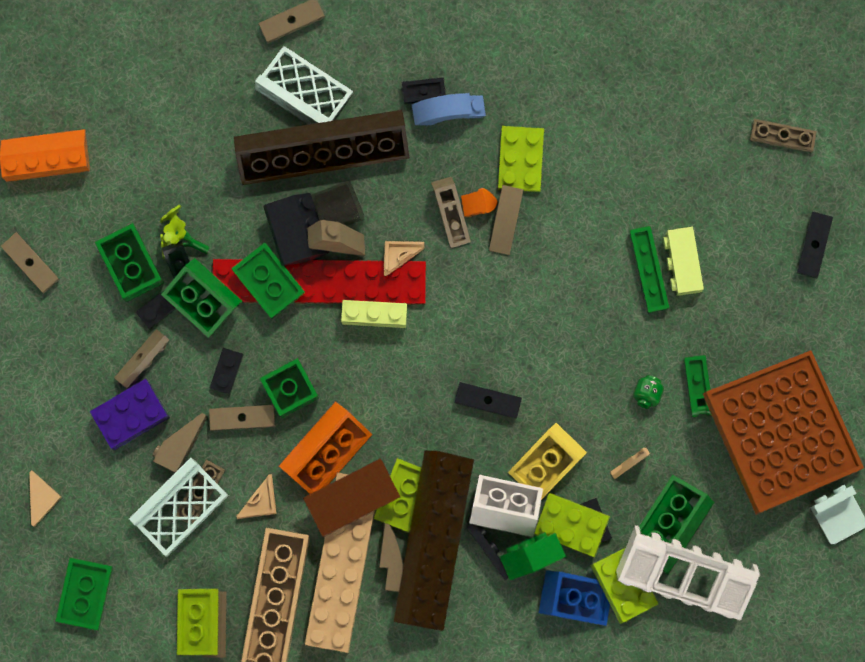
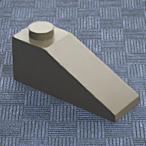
M452 177L431 182L450 248L470 243L471 240Z
M319 220L307 228L308 244L311 249L360 256L365 255L364 234L340 222Z
M201 413L166 439L161 446L158 445L153 453V457H155L153 462L176 473L186 461L207 416Z

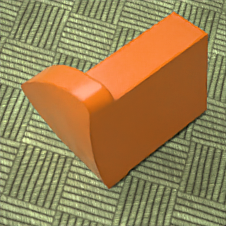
M484 188L461 196L464 217L489 213L498 204L495 196Z

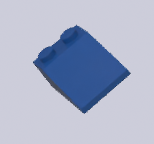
M546 570L539 607L540 614L607 626L610 603L597 579Z

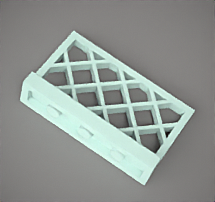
M285 46L282 47L264 73L259 75L255 81V90L308 125L333 121L353 94L352 90ZM284 54L292 58V65L281 66L280 59ZM297 68H308L310 76L299 78ZM294 69L296 78L284 80L282 71ZM279 71L280 81L273 82L267 78L270 72ZM323 78L327 81L328 87L316 89L314 80ZM311 80L313 90L301 91L300 82ZM297 82L299 92L290 93L286 90L285 84ZM341 90L346 95L343 99L333 100L332 91ZM329 92L331 101L319 103L317 93ZM314 94L316 103L306 104L303 101V95ZM332 105L333 113L328 118L321 113L320 107Z
M190 458L129 520L168 557L229 495L194 459ZM198 472L204 476V486H193V477ZM181 489H189V502H177V493ZM193 489H204V501L192 502ZM208 489H216L221 494L216 501H207ZM165 505H173V517H162V508ZM177 505H188V517H177ZM192 505H203V514L200 517H192ZM150 520H158V532H149L144 526ZM162 520H173V532H161ZM177 520H188V529L185 532H176ZM161 535H173L172 544L167 549L161 545Z

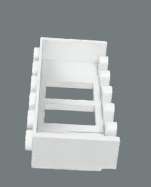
M639 526L634 527L616 570L618 581L625 585L639 587L646 592L654 591L660 593L665 598H675L681 600L686 605L694 604L700 606L705 611L716 612L727 618L741 620L760 576L758 566L755 564L752 565L750 570L744 568L742 562L734 559L731 564L723 561L722 556L714 552L712 557L704 555L697 546H693L692 550L682 548L681 542L673 539L670 544L661 541V537L657 533H652L651 537L640 533ZM669 556L690 562L679 589L658 582ZM697 565L718 571L708 598L687 591Z

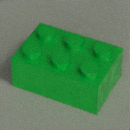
M133 223L95 242L125 302L164 284Z
M196 258L183 267L161 294L208 338L221 327L242 302L238 296Z

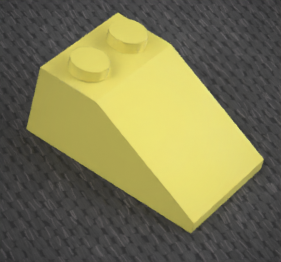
M555 423L508 473L520 484L543 488L542 500L587 452Z

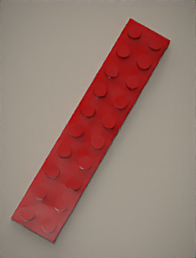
M213 259L214 276L238 296L242 303H258L231 269L243 259ZM311 260L305 263L285 266L305 291V294L293 303L342 304L343 300L425 304L426 261H407L387 276H384V261Z

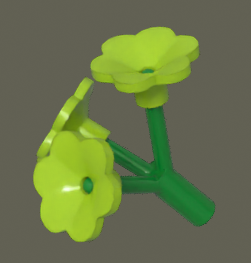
M181 205L171 209L160 219L161 223L170 220V223L163 229L165 235L160 234L161 249L171 244H177L179 240L183 239L186 241L183 243L184 247H192L207 254L209 246L193 239L185 229V222L177 216Z

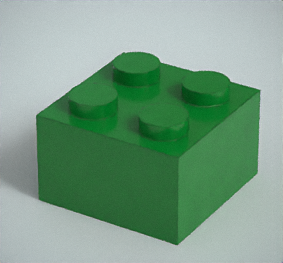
M298 358L260 378L281 419L319 399Z
M546 532L507 548V553L499 556L509 580L536 572L566 557L556 533L547 536Z

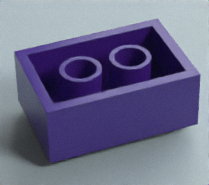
M147 379L142 380L89 411L112 450L120 448L170 418Z

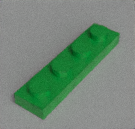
M651 226L632 229L629 233L647 312L649 314L669 309Z

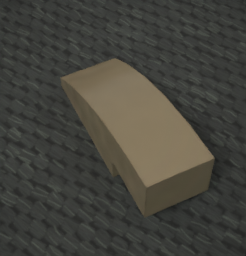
M502 186L489 251L510 255L523 189Z
M385 524L379 567L388 569L385 590L399 592L403 572L401 552L390 525Z

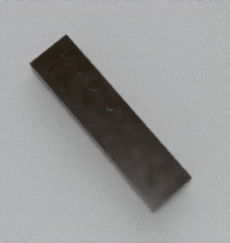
M402 110L234 136L235 154L242 185L410 158Z
M424 450L394 622L444 631L474 459L441 451Z

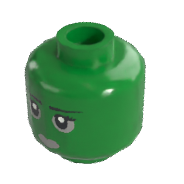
M647 375L638 380L633 397L638 402V406L649 409L650 407H655L660 403L664 386L657 377Z

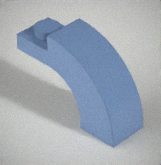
M469 93L438 96L412 104L415 125H434L451 119L483 118L486 116L483 96H470Z

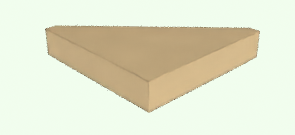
M385 241L384 276L389 275L424 250V242Z
M642 448L637 454L631 456L612 470L610 474L616 479L645 459L650 454L647 448Z
M31 470L29 473L31 525L35 527L62 497Z
M272 474L267 476L237 515V519L277 514Z

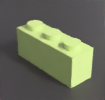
M693 227L668 230L666 237H663V244L665 250H669L670 257L667 258L668 270H672L673 278L670 279L671 290L676 291V296L702 292L704 288Z
M343 300L341 322L342 325L406 328L407 304Z

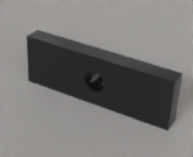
M812 211L797 274L818 278L833 220L832 216ZM811 243H817L818 248H813L811 246Z
M459 382L454 403L517 419L522 398ZM486 397H490L492 399V403L486 404L484 402V399Z
M469 525L467 527L469 533L504 581L507 580L508 575L501 559L497 555L500 552L493 541L490 544L484 537L487 533L482 526Z

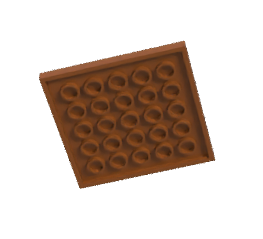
M811 350L703 393L755 514L864 469Z

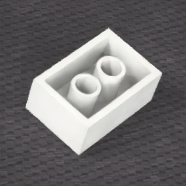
M479 475L469 523L533 537L543 488Z

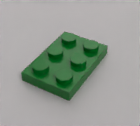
M263 243L231 268L271 319L305 294V291L285 266L281 265L280 260L266 243Z
M69 558L55 622L99 631L113 566Z

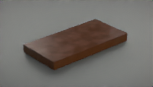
M380 458L311 493L303 499L322 537L401 497Z

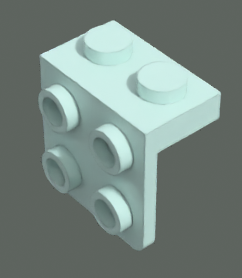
M843 485L833 490L835 495L829 498L824 495L814 500L816 505L810 507L830 544H836L865 528V516L853 496L856 494L853 486L846 488Z

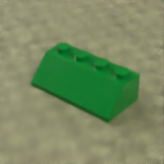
M672 475L640 524V533L651 537L652 533H657L660 535L661 541L670 544L673 539L681 542L682 548H686L715 502L706 493ZM669 556L662 572L668 575L678 558Z

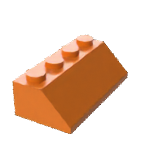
M85 129L1 140L0 166L2 178L9 182L90 171Z
M335 402L283 460L279 467L311 494L329 485L337 473L343 469L372 436V433L349 411Z

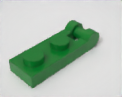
M706 355L685 357L684 366L691 417H698L699 414L712 415L703 396V393L710 390ZM704 399L705 405L698 406L697 400Z

